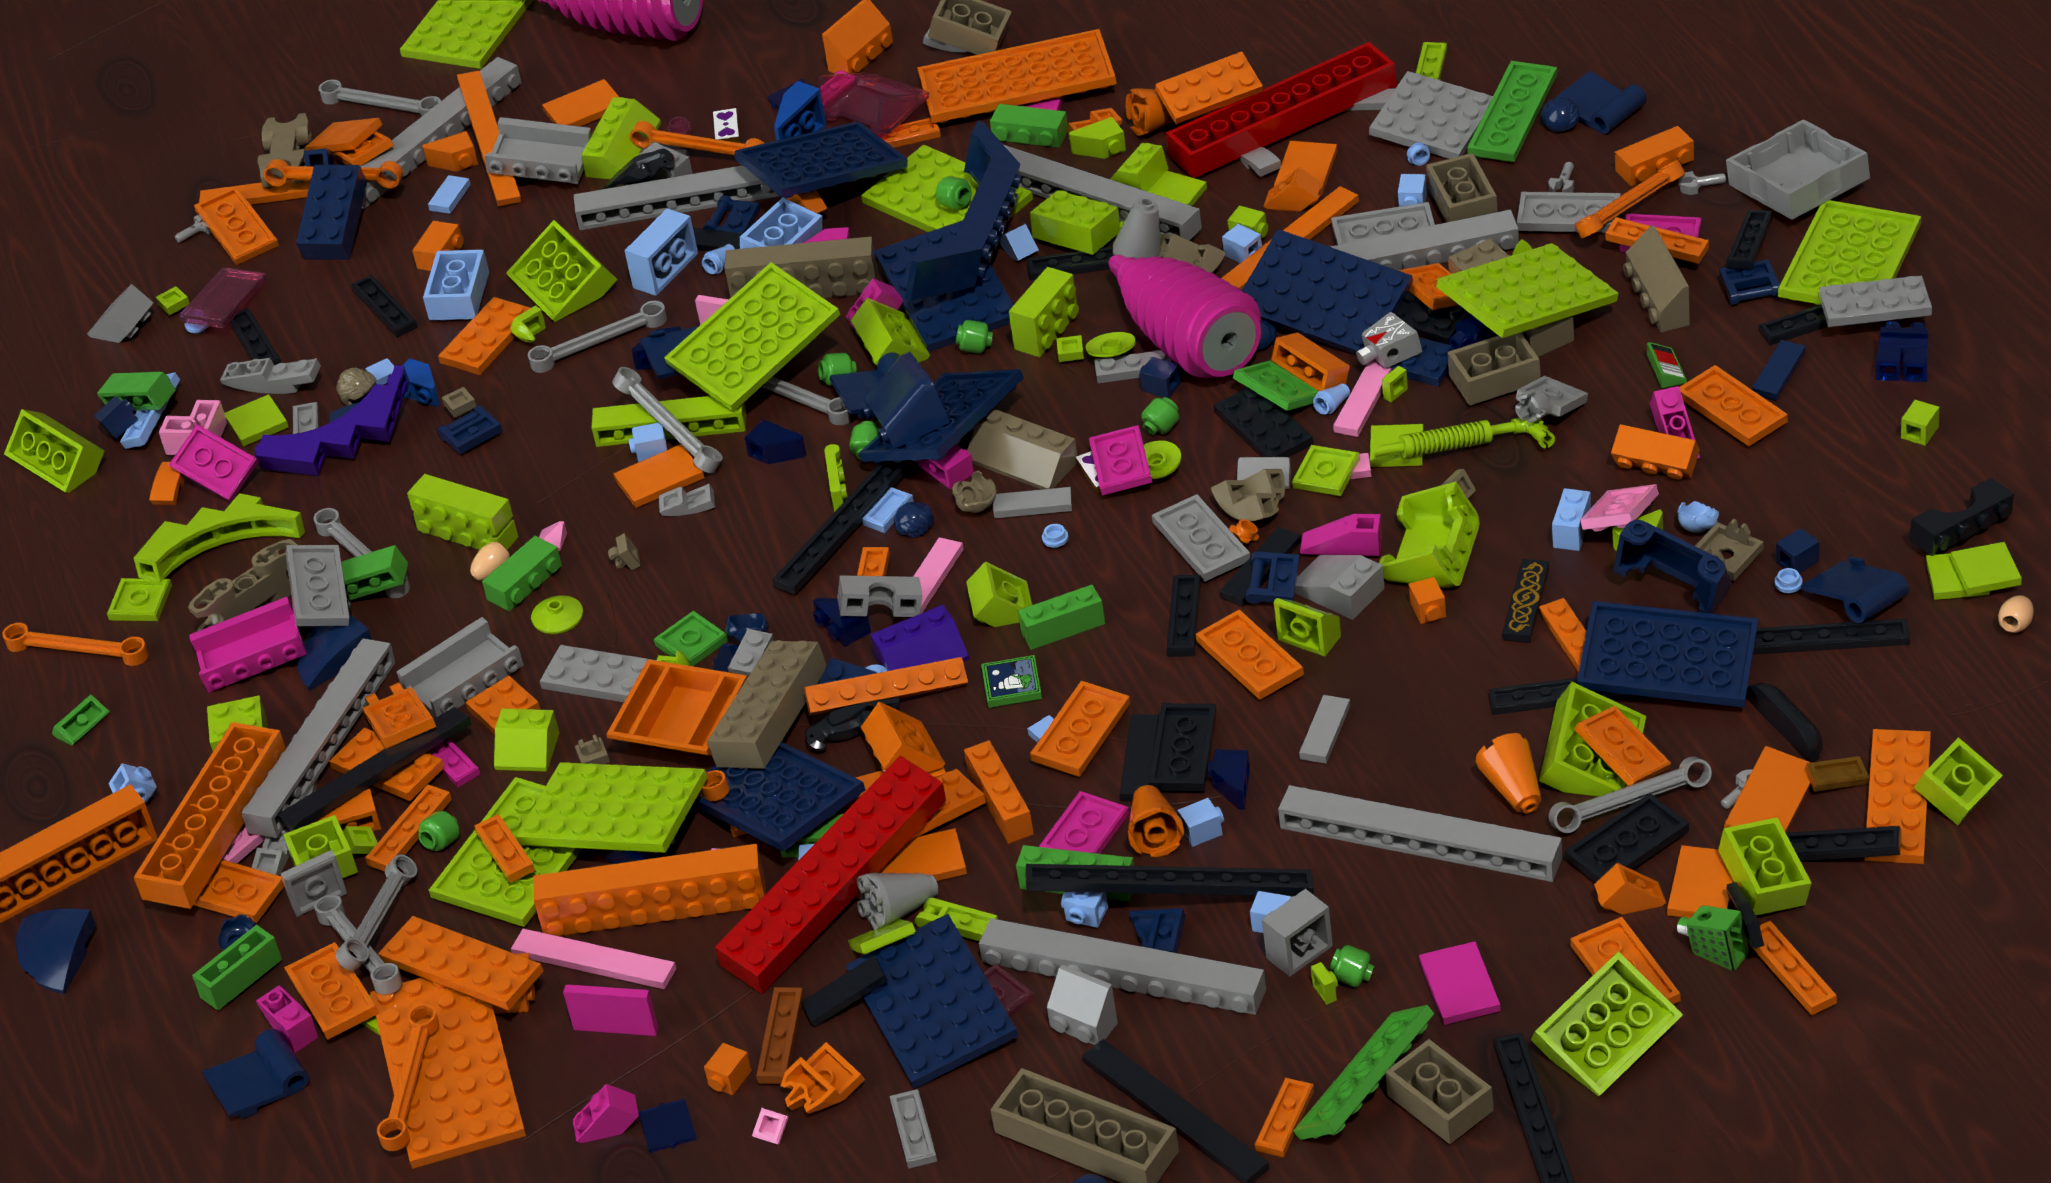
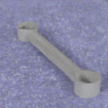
M327 80L319 86L321 99L325 104H336L344 100L420 113L421 117L441 102L440 98L436 96L415 100L343 88L338 80Z
M649 301L642 305L641 312L552 348L544 345L536 346L528 352L530 367L537 373L547 372L554 367L556 360L644 325L650 328L662 326L667 321L665 306L660 301Z
M620 367L612 381L614 387L623 393L631 394L694 456L693 462L699 469L707 473H715L723 459L721 453L713 447L703 445L640 384L642 378L636 371L627 367Z
M773 376L761 386L827 413L829 421L834 425H845L851 422L854 414L849 413L840 397L830 400Z
M325 508L314 515V523L319 535L332 536L354 557L372 552L342 525L337 510ZM407 574L405 575L404 584L384 590L386 596L400 598L409 592L410 584Z
M1688 757L1682 761L1679 769L1576 805L1559 802L1551 808L1549 821L1557 830L1571 833L1580 826L1582 820L1636 802L1649 793L1656 795L1685 784L1693 787H1702L1709 782L1712 770L1706 761L1698 757ZM1694 763H1701L1703 767L1701 777L1694 782L1690 781L1687 775L1689 767ZM1564 808H1570L1573 812L1571 823L1565 827H1560L1557 822L1559 812Z
M402 854L396 855L385 867L387 879L353 937L348 938L337 949V961L345 969L357 970L368 959L369 949L367 945L400 888L406 886L417 874V866L410 857ZM397 867L402 869L405 874L400 872ZM348 950L352 951L357 958L353 957Z
M326 895L316 901L314 909L320 924L332 925L344 941L354 936L357 929L345 916L346 913L339 896ZM368 944L369 957L363 964L371 973L370 976L375 991L382 995L396 992L402 986V979L397 965L384 963Z

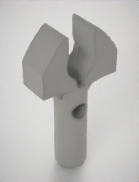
M1572 162L1565 163L1559 178L1549 179V192H1556L1557 189L1563 187L1562 192L1573 193L1574 181L1569 180L1574 169Z
M1693 171L1685 172L1682 177L1678 178L1680 192L1688 195L1698 194V188L1702 186L1726 182V176L1723 173L1697 177Z
M196 215L193 217L195 224L176 234L175 239L178 243H181L200 231H204L207 234L211 233V231L200 216Z
M1753 769L1741 771L1736 775L1735 783L1739 786L1721 800V805L1725 809L1731 808L1736 803Z

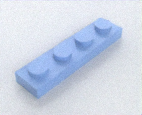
M175 372L166 374L174 388H176L180 378ZM168 401L161 410H141L135 413L138 419L127 428L120 441L125 449L141 447L148 442L149 436L157 425L162 412L166 409Z

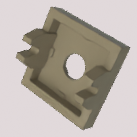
M1733 519L1728 526L1717 522L1695 545V547L1722 560L1733 581L1764 549L1763 541L1751 536L1747 524L1743 523L1739 529L1736 519ZM1727 550L1733 552L1734 555L1729 559H1724L1721 553Z

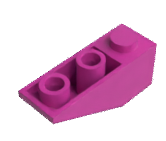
M1679 386L1654 391L1650 406L1659 433L1695 440Z
M1352 514L1304 532L1300 554L1380 556L1382 544L1381 515Z

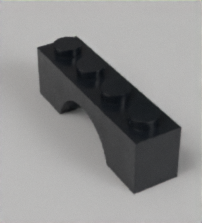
M1990 478L1971 488L1968 509L1960 512H1942L1931 508L1912 518L1909 540L1929 555L1934 556L1981 530L1987 529L2002 519L2008 518L2013 510L2014 493Z

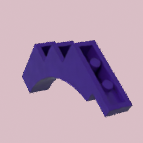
M395 365L392 374H389L387 378V385L375 384L364 399L353 409L324 426L290 435H263L260 444H257L255 448V458L259 460L261 469L319 476L325 456L354 459L361 438L390 442L409 382L405 367Z

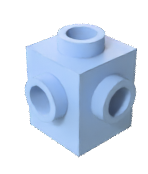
M124 763L120 765L109 782L113 793L131 784L145 804L154 795L157 788L148 769Z
M1064 892L1061 906L1064 908L1066 921L1098 928L1108 909L1106 892Z

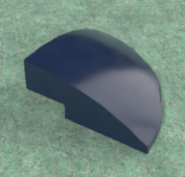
M349 614V626H312L303 639L307 654L298 658L297 666L300 678L309 691L336 676L362 638L372 640L370 631L364 624Z
M75 908L52 909L34 913L22 919L15 941L17 958L25 974L29 973L34 977L39 986L53 992L65 994L87 954L85 944L96 926L91 910Z

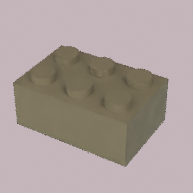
M941 0L932 17L928 37L977 55L997 51L1007 32L1012 11L982 0Z
M1473 153L1426 165L1428 189L1446 223L1498 212L1497 196Z
M1521 332L1504 338L1500 336L1492 337L1447 352L1449 376L1469 406L1516 391L1540 378V359Z
M1430 1039L1385 1072L1387 1095L1449 1144L1494 1111L1492 1087Z

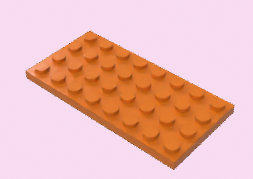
M1099 29L917 67L932 123H944L951 119L967 118L974 114L991 113L996 110L999 104L1018 106L1026 103H1037L1045 99L1061 98L1064 95L1084 93L1087 90L1103 89L1117 84L1116 76Z
M423 977L402 983L400 989L391 994L382 995L376 991L370 992L372 1001L379 1013L376 1015L394 1095L412 1031L407 1018L408 1012L414 1006L426 1003L435 1008L439 1019L437 1031L427 1038L405 1122L409 1133V1142L406 1148L412 1169L526 1136L491 1003ZM432 1017L420 1018L415 1023H425Z

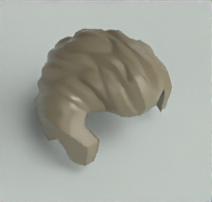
M352 367L340 374L336 390L341 401L346 405H351L352 403L349 399L356 400L364 396L376 384L377 379L367 370Z
M975 471L971 475V482L958 481L952 487L958 507L962 511L972 513L983 512L989 508L997 492L996 486L991 479H985L982 476V472Z

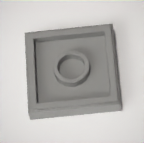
M332 850L280 873L296 917L313 910L316 901L323 896L337 895L341 897L347 894L336 857Z

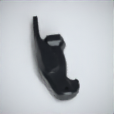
M658 149L635 156L611 178L602 190L614 188L617 184L626 186L648 182L655 176L658 169L672 170L675 165V157L666 149Z
M899 698L869 701L832 711L805 731L807 747L814 752H819L826 749L825 743L828 740L843 741L853 738L858 734L865 736L861 726L877 703L881 702L892 708L900 707Z

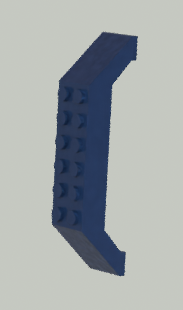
M977 120L971 133L964 172L969 173L979 185L954 240L926 248L918 246L911 261L905 294L906 300L911 301L975 287L978 278L983 279L987 264H990L993 250L991 249L996 250L1000 238L999 235L1002 236L1005 229V221H1009L1012 207L1015 208L1018 199L1016 188L1019 189L1022 175L1019 174L1020 163L984 122Z

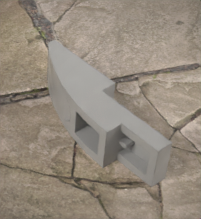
M270 358L253 359L239 363L233 362L227 365L220 381L224 385L256 393H297L300 384L314 382L321 365L317 358L279 363L277 365H274Z

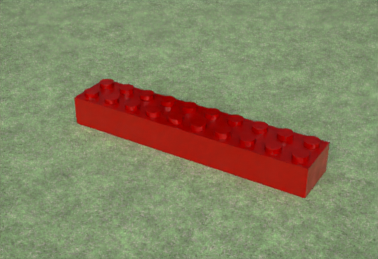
M1367 42L1264 88L1261 93L1226 105L1166 132L1169 156L1192 178L1202 176L1211 170L1240 158L1243 154L1259 147L1264 148L1273 142L1284 139L1293 133L1353 107L1359 101L1386 89L1397 87L1395 63L1373 44Z
M900 755L715 946L720 966L763 994L859 894L857 878L870 873H879L946 802L943 782Z

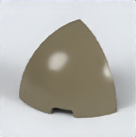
M1164 234L1158 257L1174 258L1178 261L1188 262L1193 266H1198L1212 273L1221 263L1226 252L1212 245H1198L1176 234Z
M1263 469L1244 480H1225L1211 487L1217 503L1227 514L1238 520L1257 521L1268 518L1278 512V502L1285 495V481L1282 469Z

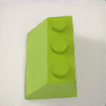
M867 297L851 319L856 329V334L861 337L865 349L870 352L872 361L877 366L881 357L890 352L901 356L910 351L918 362L927 360L930 357L906 314Z

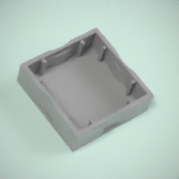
M1804 119L1776 133L1768 140L1753 145L1726 159L1730 186L1790 219H1794L1870 179L1867 152L1846 141L1832 137L1825 130Z

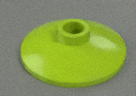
M1126 332L1106 333L1091 339L1086 344V351L1089 355L1095 357H1117L1132 349L1136 344V340L1132 334Z
M1153 441L1144 444L1152 479L1165 477L1175 471L1180 465L1182 456L1180 449L1175 444L1168 441Z
M570 596L550 597L540 602L533 609L531 614L532 624L542 633H564L579 624L583 617V607L577 599Z

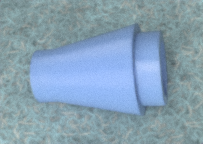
M726 244L723 247L705 253L702 259V266L705 271L710 274L721 273L725 268L726 250H733L735 248L730 244Z
M1341 383L1338 386L1317 392L1313 399L1315 409L1320 414H1332L1350 396V390L1347 385Z

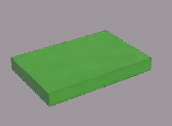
M1270 360L1234 370L1233 379L1286 411L1313 404V399L1317 392H1319Z

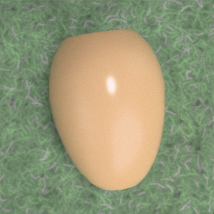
M491 542L479 550L472 561L471 575L476 580H484L510 557L509 552L498 542Z
M2018 595L2011 597L2001 606L1998 620L2004 630L2010 633H2018L2030 625L2034 613L2033 604L2030 599Z

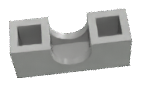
M839 577L837 598L840 616H867L868 607L874 604L888 606L893 612V617H914L921 612L923 595L919 577Z

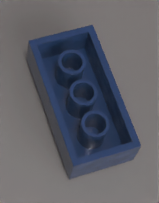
M314 165L296 242L305 260H350L367 180L360 165Z

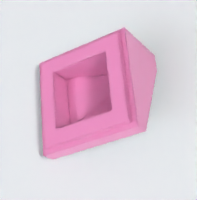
M559 521L542 529L539 538L557 546L558 551H561L567 535L564 521Z
M761 1108L752 1136L779 1145L789 1117Z

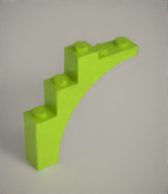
M239 493L225 511L202 507L187 525L164 521L134 557L138 577L161 582L188 559L213 547L240 539L261 536L301 538L305 533L301 513L263 505L261 497Z

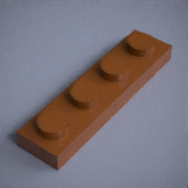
M774 987L756 1075L758 1084H781L785 1071L790 1068L804 998L803 988Z

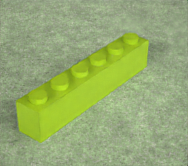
M712 396L659 401L695 437L746 431L745 403L741 404L733 412ZM640 403L593 408L592 432L596 447L629 444V439L633 438V427L659 423ZM663 426V430H664V434H665V439H666V440H667V439H676V438Z

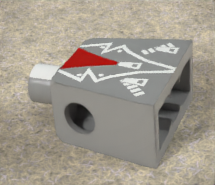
M1390 312L1362 333L1365 347L1357 351L1356 355L1362 365L1375 360L1383 367L1388 368L1423 351L1417 331Z

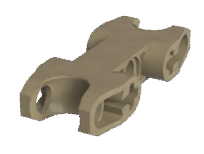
M300 113L296 119L287 123L276 122V117L267 118L262 127V143L264 150L270 151V153L258 155L257 161L263 188L272 187L264 179V170L271 160L280 159L289 166H305L304 151L306 149H300V146H307L313 139L307 113ZM276 168L270 169L273 175L284 177L280 170ZM294 180V181H295V183H302L304 180Z
M287 539L267 546L252 557L253 567L234 580L221 578L206 586L192 599L188 606L190 613L194 614L197 618L208 616V619L200 625L198 631L249 612L264 601L269 604L290 596L291 589L286 552L280 555L279 552L285 549L286 545L298 544L291 539ZM204 603L208 604V605L205 606L204 608H201V609H197V608H196V607H197L198 605H200V604H204Z

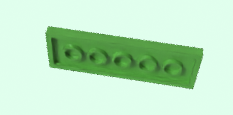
M1511 61L1467 147L1468 154L1473 153L1474 156L1480 158L1515 162L1557 77V67Z
M1424 1005L1391 1013L1293 1130L1300 1140L1312 1137L1316 1139L1323 1135H1336L1346 1126L1345 1121L1362 1107V1100L1378 1088V1081L1385 1075V1072L1395 1065L1394 1062L1400 1055L1411 1048V1041L1415 1036L1426 1030L1428 1027L1427 1022L1434 1015L1430 1007Z

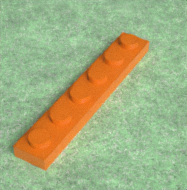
M959 657L804 687L803 691L809 716L869 701L904 698L966 686L968 679L963 659Z

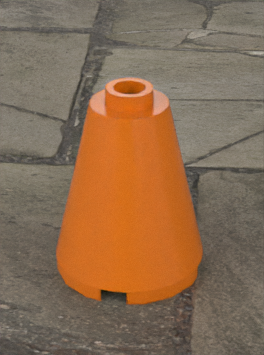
M1134 88L1130 90L1131 94H1127L1126 115L1128 120L1132 119L1134 126L1131 129L1136 135H1147L1174 122L1155 89Z
M1510 733L1493 739L1494 745L1488 749L1484 745L1476 755L1475 763L1479 770L1517 812L1528 814L1535 811L1541 802V794L1527 739L1522 738L1519 733Z
M1151 785L1142 786L1133 795L1128 825L1130 845L1139 854H1150L1151 857L1168 855L1180 845L1179 841L1182 835L1184 836L1183 822L1156 787Z

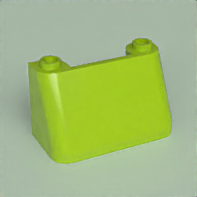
M1457 482L1402 496L1397 509V518L1405 526L1406 531L1397 558L1395 559L1392 555L1388 554L1380 559L1379 564L1383 565L1384 578L1389 582L1410 584L1434 577L1440 588L1459 586L1462 582L1479 529V517L1475 508Z

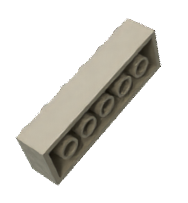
M872 237L726 250L725 273L730 297L734 296L770 262L822 298L861 295L872 278L878 280L879 277Z
M1490 238L1449 256V272L1457 273L1491 261L1506 258L1509 255ZM1570 316L1521 333L1539 357L1574 341L1573 317Z
M781 640L770 642L707 741L716 767L765 768L806 703L804 687L817 685L827 666L819 642Z
M1023 1068L1019 1070L990 1109L995 1133L1120 1183H1157L1179 1152L1176 1128Z

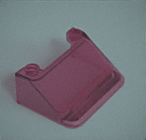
M873 73L834 74L818 77L817 88H820L826 120L836 121L838 116H843L869 125L871 132L879 137H886V134H890L929 98L928 91Z

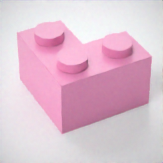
M197 400L190 416H166L159 431L166 455H176L196 424L221 437L227 425L221 401Z

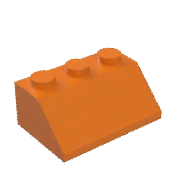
M871 0L859 2L822 34L828 71L834 74L841 70L855 76L893 43L890 23Z
M878 702L861 726L866 736L865 740L871 745L874 751L873 755L881 763V769L884 772L900 755L927 773L941 769L945 765L922 721L886 704Z

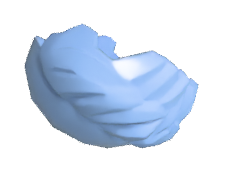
M1693 501L1687 506L1685 505L1686 503L1682 502L1677 510L1680 525L1689 532L1702 533L1707 529H1711L1718 522L1719 511L1697 501Z

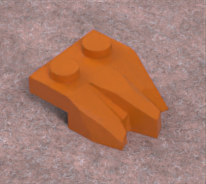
M825 1042L807 1061L800 1057L784 1073L780 1086L793 1089L785 1098L787 1107L791 1111L804 1106L809 1114L845 1100L865 1078Z

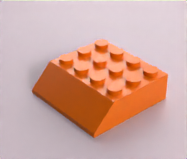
M648 659L608 730L607 738L712 755L707 741L747 680V675Z

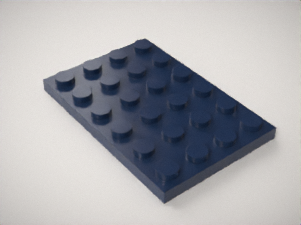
M859 121L735 150V160L782 198H791L796 194L804 192L811 193L816 189L824 187L831 188L845 182L852 183L857 179L872 178L886 172H896L898 169L906 168L908 162L904 155Z
M962 221L874 250L878 265L889 284L896 289L904 300L901 306L928 352L956 343L958 325H962L965 320L985 322L988 325V331L1010 324L1009 310L1014 304L990 264H987L983 279L978 278L975 287L911 301L905 299L911 261L918 246L926 248L954 240Z
M1278 229L1242 291L1253 297L1257 302L1261 320H1266L1269 324L1283 330L1299 333L1311 340L1356 355L1357 351L1365 347L1362 333L1388 313L1392 312L1395 314L1411 286L1413 278L1412 275Z
M1021 370L943 373L933 385L950 423L895 449L891 446L890 442L884 443L879 433L859 452L862 462L874 461L875 463H880L883 461L900 462L902 460L916 462L923 459L937 461L944 458L949 449L960 443V439L966 433L972 431L981 419L988 416V412L994 406L1000 404L1009 392L1016 389V385L1024 379Z
M1593 601L1577 684L1592 691L1745 707L1758 619Z
M781 742L765 768L716 767V765L707 772L713 770L722 771L726 776L730 791L724 798L717 801H708L704 798L703 794H698L693 806L784 851L804 835L813 831L815 827L827 818L832 817L846 804L854 801L866 789L863 781Z
M949 914L916 929L915 934L876 949L846 964L849 972L872 956L878 959L888 981L864 995L863 999L914 1089L1019 1036L1016 1027Z

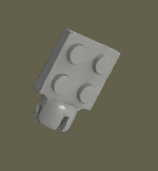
M1543 376L1517 389L1516 399L1520 403L1516 404L1515 410L1518 417L1522 421L1527 420L1528 423L1537 422L1547 414L1560 417L1587 403L1588 393Z

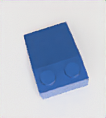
M797 81L783 94L774 125L776 140L823 130L827 126L820 88Z

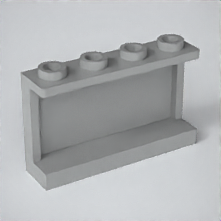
M499 118L497 123L499 130L498 138L492 153H486L485 155L487 173L578 184L584 169L581 154L592 136L591 128Z
M481 617L396 672L402 688L405 690L412 687L429 713L436 718L453 707L458 709L466 701L524 665L519 648L516 645L510 648L507 647L491 633L488 621Z

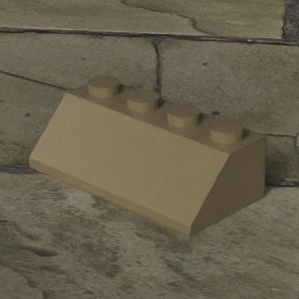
M1650 226L1627 250L1626 263L1623 264L1626 278H1630L1632 281L1634 292L1639 293L1642 307L1648 309L1651 323H1655L1661 333L1690 325L1689 286L1655 226Z
M993 408L988 412L987 417L981 419L975 425L967 449L972 455V464L1041 490L1053 489L1077 464L1076 457L1078 456L1075 438Z

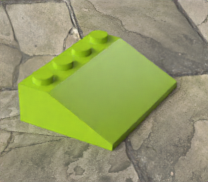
M555 220L550 223L506 272L554 322L598 300L618 280L574 236Z
M1571 682L1556 703L1539 781L1564 793L1598 797L1628 787L1574 729L1577 723L1616 706L1643 734L1646 716Z
M1618 951L1534 1032L1531 1041L1552 1062L1600 1097L1683 1014Z

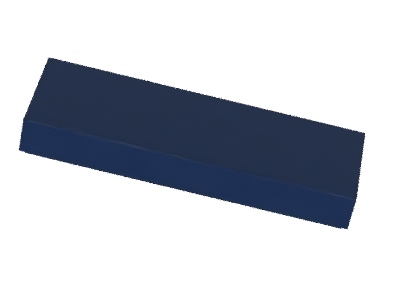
M1781 340L1753 385L1752 390L1764 398L1777 401L1806 353V346Z

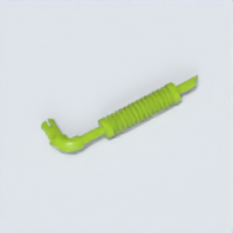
M1515 418L1511 422L1491 426L1488 420H1482L1419 433L1416 432L1414 434L1400 435L1397 443L1378 446L1374 455L1379 457L1400 453L1403 458H1410L1491 443L1492 436L1511 432L1514 434H1531L1541 447L1546 448L1547 445L1549 448L1554 444L1555 436L1543 424L1542 420L1528 423L1527 420L1522 421L1520 418Z

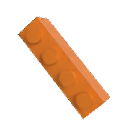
M990 740L964 749L968 774L975 786L984 793L985 804L1006 842L1009 844L1033 835L1030 811Z

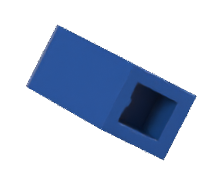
M409 358L403 364L409 378L404 398L438 407L440 402L430 365Z

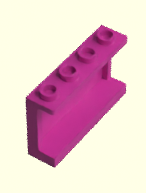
M288 597L189 635L190 641L197 653L201 669L199 675L208 693L307 654L300 627L295 625L294 610Z

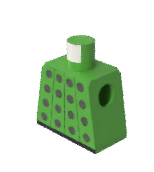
M1703 905L1697 909L1691 918L1683 916L1678 922V933L1689 936L1692 952L1701 958L1735 971L1749 953L1741 911Z

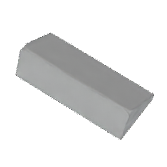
M1240 457L1238 459L1237 480H1244L1263 469H1282L1285 489H1289L1291 479L1290 458Z

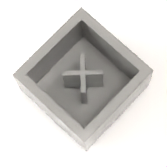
M1306 889L1296 896H1292L1286 903L1271 911L1262 919L1266 958L1289 977L1333 946L1329 907Z

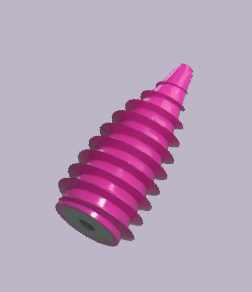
M538 0L540 3L549 4L556 11H561L568 19H575L579 24L583 26L590 25L599 31L607 30L613 34L637 35L641 38L652 37L657 40L667 38L670 41L681 40L694 28L699 20L703 0Z
M1120 254L1110 258L1109 268L1118 280L1125 306L1134 322L1155 346L1161 349L1166 356L1170 357L1176 364H1179L1190 375L1198 378L1228 376L1233 374L1234 370L1243 368L1253 357L1261 337V314L1258 304L1253 297L1215 274L1205 271L1203 268L1193 266L1188 262L1178 261L1174 258L1154 256L1137 259Z

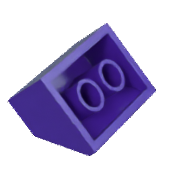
M944 605L870 634L874 657L879 665L884 666L887 671L962 657L963 662L969 660V655L955 621Z

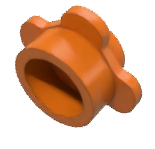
M1241 519L1236 526L1231 525L1229 528L1242 543L1249 544L1250 541H1258L1259 539L1258 534H1256L1258 528L1249 520Z

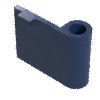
M1591 71L1587 72L1556 96L1558 98L1571 99L1579 108V120L1602 134H1607L1647 101L1645 92L1638 85L1631 84L1622 91Z
M699 326L665 333L664 329L651 331L649 332V337L640 339L644 352L658 379L680 374L666 364L664 357Z
M890 352L882 356L878 362L877 370L830 375L831 383L850 414H857L858 418H866L862 409V405H865V397L900 357L899 354Z
M1850 556L1848 558L1849 561L1843 560L1801 585V590L1843 600L1846 614L1856 623H1862L1907 596L1909 592L1908 583L1901 574L1867 566L1863 558Z
M277 1029L263 1031L255 1040L254 1052L202 1071L203 1077L230 1118L239 1115L243 1119L258 1113V1107L303 1090L309 1082L307 1071L281 1032Z

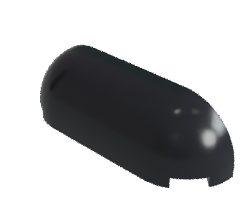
M1757 683L1749 686L1746 699L1806 761L1816 762L1823 748V740L1815 724L1776 686L1767 683Z

